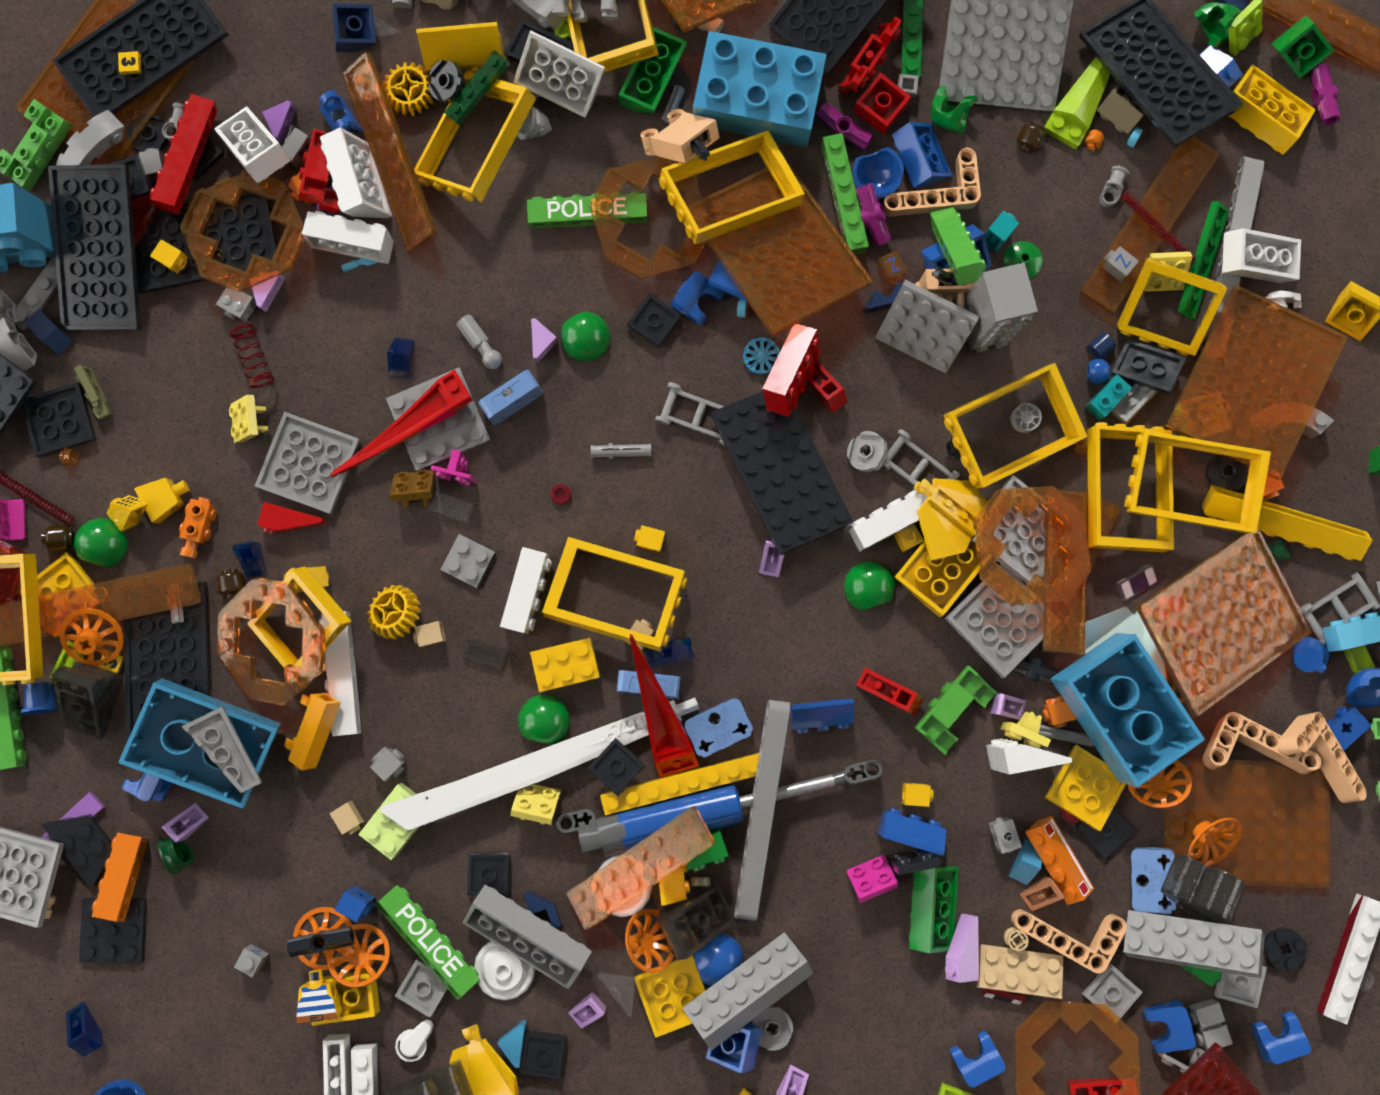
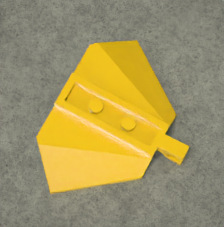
M935 478L932 479V485L926 479L916 482L913 489L920 494L928 496L917 510L930 561L965 553L972 537L976 535L983 521L982 516L988 505L985 497L967 480Z
M475 1024L463 1029V1035L470 1044L452 1051L440 1095H519L517 1077L487 1042L486 1038L481 1040L478 1025Z

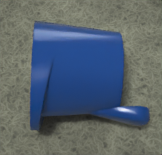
M1304 637L1297 640L1291 649L1296 666L1304 672L1316 670L1319 673L1325 672L1329 659L1327 647L1312 637Z
M42 682L25 685L24 708L21 709V714L34 715L58 711L53 683Z

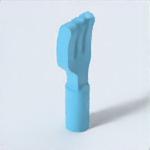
M361 258L357 261L354 260L342 264L341 267L343 272L358 268L360 265L370 266L378 262Z

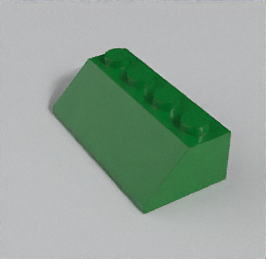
M653 26L659 55L633 63L618 95L619 105L637 113L655 112L687 45V41Z
M940 865L941 867L913 872L914 882L912 912L910 915L909 949L925 953H938L949 950L955 933L958 866Z

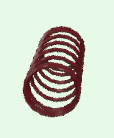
M243 324L231 329L229 334L231 338L236 339L234 347L241 349L237 355L239 358L244 359L241 366L248 369L245 376L251 379L249 387L252 389L262 388L271 384L275 378L271 375V371L261 373L255 377L247 376L249 370L268 365V362H261L252 367L243 366L247 359L261 357L265 354V352H257L246 358L239 355L242 350L258 347L261 344L260 342H254L243 348L236 346L237 341L246 339L243 337L254 334L247 337L252 338L257 335L254 332V325ZM243 328H252L249 331L245 332L247 333L245 335H243L244 333L233 334L235 331ZM270 379L265 383L252 385L260 380Z

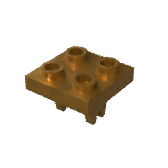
M420 470L418 472L394 474L390 491L391 502L402 501L404 508H409V500L422 499L424 506H429V498H432L435 473L432 470Z

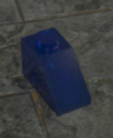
M690 638L670 641L666 647H662L661 652L646 648L650 667L694 658Z
M85 1002L66 1012L68 1047L85 1057L102 1046L101 1030Z

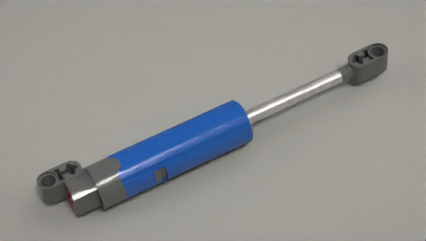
M869 760L850 765L842 772L778 787L776 801L842 784L855 786L875 781L882 774V765L876 760ZM875 766L878 774L875 776L870 775L867 772V767ZM860 768H863L862 772L864 778H862V774L857 775L855 780H852L851 777H848L850 771H852L853 774L860 773ZM729 785L656 803L654 806H644L597 818L596 814L591 810L583 809L561 815L557 820V827L566 835L578 833L584 854L603 850L605 856L608 857L652 846L662 841L668 842L741 824L744 821L742 809L751 807L753 794L739 797L736 786ZM587 814L589 817H592L588 825L585 822H578L577 824L575 819L577 817L579 821L584 820ZM571 819L572 827L564 830L562 827L564 820Z

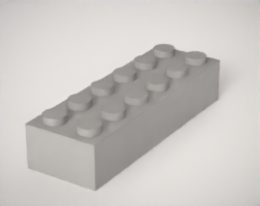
M484 885L462 922L567 989L570 988L592 952L584 944L571 939L566 933L552 927L549 922L539 919L531 911L523 909L512 899H507L499 894L496 889Z
M1128 910L1123 952L1128 957L1262 978L1265 934L1260 929Z
M784 932L684 1006L683 1010L712 1051L814 973L808 961Z

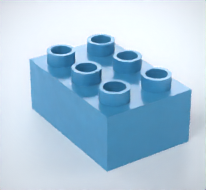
M709 31L693 104V114L715 119L717 128L721 131L746 136H754L769 131L776 142L807 148L827 54Z
M14 183L0 185V273L8 271V264L20 262L22 266L26 267L45 266L46 258L55 257L51 205Z
M1115 633L1051 678L1066 704L1119 782L1138 788L1205 740L1136 634Z
M161 678L153 683L118 763L244 808L254 787L240 793L222 773L223 771L217 764L213 763L208 754L196 744L191 735L181 726L223 706L259 775L281 723Z

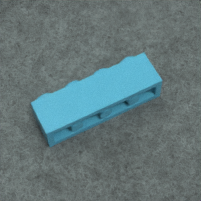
M1378 612L1365 614L1363 619H1361V616L1347 618L1348 622L1345 623L1343 620L1330 622L1331 626L1322 628L1328 652L1380 642V615H1378Z

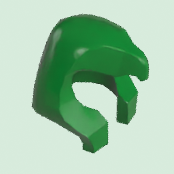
M1211 2L1203 5L1194 13V16L1207 36L1208 45L1218 47L1229 41V28L1242 11L1232 4Z
M947 86L939 87L931 106L932 123L951 132L964 133L969 109L973 102L978 101V95L966 96L958 106H949L947 104L949 100L946 92Z

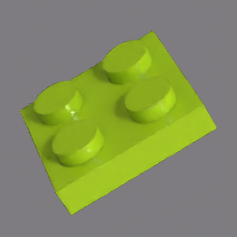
M1253 0L1234 19L1229 28V52L1232 55L1236 56L1247 47L1254 37L1261 33L1263 28L1262 0Z

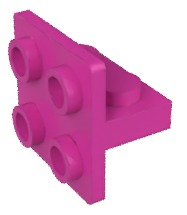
M452 449L447 469L431 466V470L436 473L435 476L441 480L450 482L452 478L465 486H470L471 483L476 484L477 482L472 475L466 474L468 461H466L467 457L461 451Z
M0 498V541L26 539L25 500H4Z
M884 855L847 870L859 903L898 888V881Z

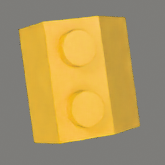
M1350 281L1338 296L1325 322L1361 341L1380 319V297Z
M682 855L657 858L661 906L686 900V894L690 893L689 880L685 881L684 873L688 872L686 861L682 860Z

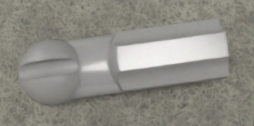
M468 314L460 319L456 324L473 349L479 350L483 356V364L489 369H497L502 363L501 354L491 349L487 343V336L472 315Z

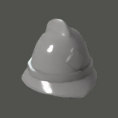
M532 106L517 136L521 140L540 138L551 132L552 126L547 116Z

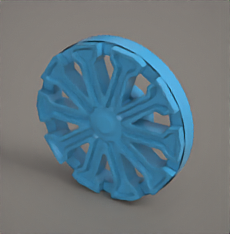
M759 337L751 340L746 345L743 352V361L747 369L752 373L766 375L773 368L769 361L775 363L780 351L774 341ZM756 342H760V349L755 344ZM764 342H767L768 344L764 349ZM752 346L755 351L750 350L749 347ZM771 346L775 348L774 350L768 351ZM746 354H750L753 356L748 358L746 357ZM777 354V357L775 358L770 355ZM755 361L753 365H749V362ZM760 364V369L756 370V366ZM764 364L768 367V370H764Z

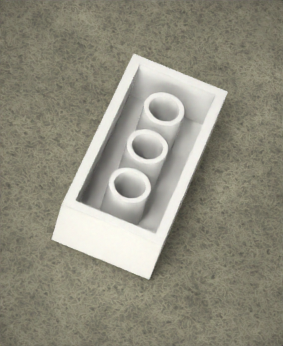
M245 107L214 128L228 149L257 184L291 161L278 141L248 107Z
M315 211V213L307 212L302 235L314 249L389 264L394 241L384 225L378 223L370 225L359 219L351 221L340 215L332 217L327 216L324 212Z
M1244 228L1224 233L1222 273L1276 283L1299 280L1300 239Z
M913 490L904 496L905 500L902 501L901 498H898L887 505L888 509L883 510L881 507L869 515V519L866 520L865 517H862L853 522L849 533L859 552L918 522L917 510L928 496Z
M522 547L500 627L529 634V630L533 631L536 619H533L534 612L539 611L541 600L538 599L540 591L544 592L547 580L544 579L545 573L550 572L552 565L550 556L547 553Z

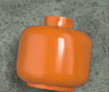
M1090 130L1086 133L1083 143L1088 145L1087 149L1092 151L1100 149L1104 142V135L1098 130Z

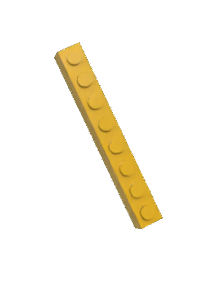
M1211 485L1202 504L1203 511L1209 518H1220L1227 522L1239 523L1244 494ZM1262 500L1257 530L1263 531L1268 536H1280L1291 543L1296 541L1311 549L1316 547L1328 554L1336 553L1347 560L1356 559L1362 561L1373 541L1366 531Z
M759 752L631 785L619 797L612 791L601 793L600 797L604 813L609 815L756 776Z

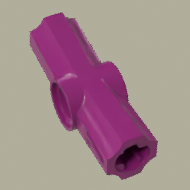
M1324 63L1310 70L1313 84L1311 96L1314 98L1312 104L1318 107L1321 122L1327 126L1338 122L1341 119L1337 104L1338 88L1332 83L1330 65Z
M828 102L824 103L816 113V117L832 130L834 135L842 133L845 141L862 151L869 145L873 135L855 125L849 117L843 116ZM845 126L848 130L842 131L839 127Z
M873 183L856 188L862 208L861 216L865 226H868L874 246H880L891 241L888 227L885 223V213L881 203L878 201Z

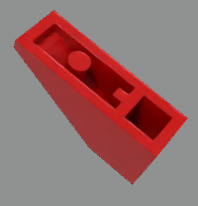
M816 361L813 374L810 378H807L806 382L831 413H834L848 403L844 388Z
M264 502L257 525L263 527V532L275 534V531L282 533L325 525L327 520Z
M867 668L864 669L856 684L859 688L913 716L916 715L924 700L918 693Z
M1135 1078L1067 1080L1069 1095H1138Z

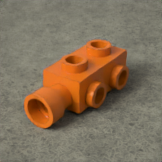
M199 497L198 500L190 499V502L186 505V516L179 528V538L186 540L185 546L181 548L180 555L196 559L198 543L204 544L205 540L208 541L210 539V522L215 521L217 510L214 509L215 505L210 503L211 500Z

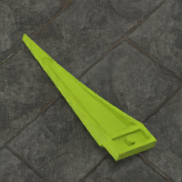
M1096 57L1058 104L1044 126L1045 133L1074 149L1078 148L1090 127L1110 76L1108 70Z

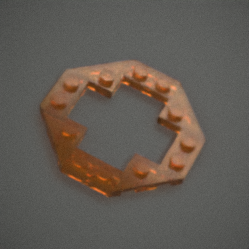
M659 156L644 161L628 163L620 167L609 168L589 204L606 260L639 279L694 265L706 242L695 245L692 238L686 235L677 253L660 243L650 260L617 241L625 223L608 214L624 181L642 191L650 175L659 179L662 168L676 164L667 158ZM696 175L674 182L678 191L685 194L683 200L698 228L701 229L711 225L706 215V207L702 195H700L697 186Z
M247 170L241 171V174L235 177H227L220 180L214 186L207 189L201 188L197 190L180 225L192 257L197 264L200 276L205 280L238 292L291 271L305 242V238L302 235L304 224L286 183L268 177L257 184ZM242 190L275 201L276 203L269 218L271 221L286 226L272 260L253 254L246 271L213 260L212 258L219 242L202 235L216 201L235 207Z
M1054 486L999 489L992 495L973 520V527L976 530L977 537L975 542L977 558L980 560L981 568L979 570L980 579L1011 606L1069 601L1091 571L1084 513ZM1040 504L1068 528L1057 545L1068 553L1072 559L1052 586L1039 574H1036L1024 588L996 563L1007 546L995 537L992 532L1012 506L1025 517H1029Z
M261 578L252 579L218 613L217 654L249 699L282 706L287 705L298 693L311 684L315 677L324 671L326 630L321 623L318 624L312 616L313 612L305 601L299 599L295 593L297 590L292 583ZM257 600L286 605V626L303 629L302 666L286 665L284 667V683L256 678V658L239 655L240 618H257Z
M1044 1001L1015 1030L1017 1095H1046L1031 1079L1046 1064L1031 1046L1059 1018L1075 1034L1092 1020L1123 1052L1108 1067L1124 1084L1114 1095H1141L1138 1036L1106 1004Z

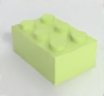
M403 783L397 784L358 834L390 860L399 854L419 828L406 830L381 812V807L386 804L416 795L415 792Z

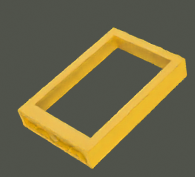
M569 0L567 19L574 51L587 58L580 22L573 21L571 0ZM638 0L646 40L588 58L604 66V72L659 55L646 0Z
M466 71L463 76L466 79V85L476 73ZM498 79L484 95L514 104L471 188L433 176L459 128V125L445 113L412 173L423 186L428 187L431 185L440 192L445 190L455 197L460 195L467 201L473 202L475 200L482 203L536 98L526 87Z
M769 131L709 151L710 156L707 157L706 161L695 156L686 164L678 162L664 167L659 178L661 188L665 189L668 194L669 203L672 206L674 205L679 221L684 223L687 236L692 238L695 245L802 204L805 195ZM759 152L784 198L699 229L674 182Z
M1055 363L1040 368L943 415L945 418L944 424L953 436V444L956 449H959L962 456L961 462L967 468L970 474L969 480L976 489L984 488L1088 437ZM1040 378L1065 437L982 476L957 417Z
M1104 422L1095 423V426L1087 429L1088 548L1168 552L1174 550L1173 520L1156 518V539L1101 536L1100 438L1136 441L1137 435H1140L1145 430L1172 435V430H1164V427L1147 429L1144 425L1126 427V424H1115L1114 426H1107V423ZM1155 443L1156 509L1174 512L1172 446Z
M1147 430L1137 435L1135 446L1138 447L1137 455H1134L1132 459L1134 472L1133 475H1130L1128 487H1131L1130 494L1126 496L1124 507H1127L1126 512L1246 534H1255L1257 532L1271 452ZM1148 442L1250 459L1239 523L1137 506Z
M568 537L542 613L545 618L629 643V635L631 633L639 646L661 652L662 647L667 646L669 640L667 631L669 627H673L675 621L673 612L675 608L678 609L682 597H679L681 589H685L687 578H685V571ZM577 549L674 577L655 637L557 608Z
M36 554L0 556V569L20 567L26 670L0 672L2 685L16 684V680H21V684L35 683V679L44 678Z

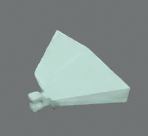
M1142 603L1135 615L1127 607H1123L1081 624L1082 653H1088L1115 633L1136 634L1166 680L1160 629L1143 621L1153 609L1147 603Z

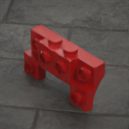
M895 16L892 22L881 23L875 35L871 34L851 64L849 74L843 83H840L838 87L840 93L848 97L851 91L857 93L860 87H865L868 80H873L878 71L876 70L879 64L882 65L888 56L886 53L888 45L892 39L896 40L902 31L900 29L902 20Z
M313 129L309 151H304L302 163L305 164V168H300L299 179L302 181L298 199L319 204L318 209L339 214L340 208L338 206L337 193L327 188L330 173L327 169L326 156L321 149L322 142L320 137L327 134V132Z

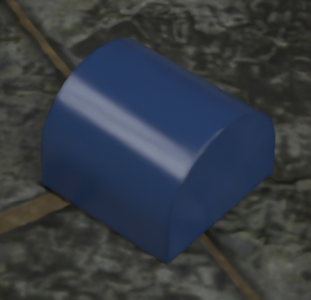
M1102 332L1087 348L1097 359H1103L1116 347V344L1108 334Z

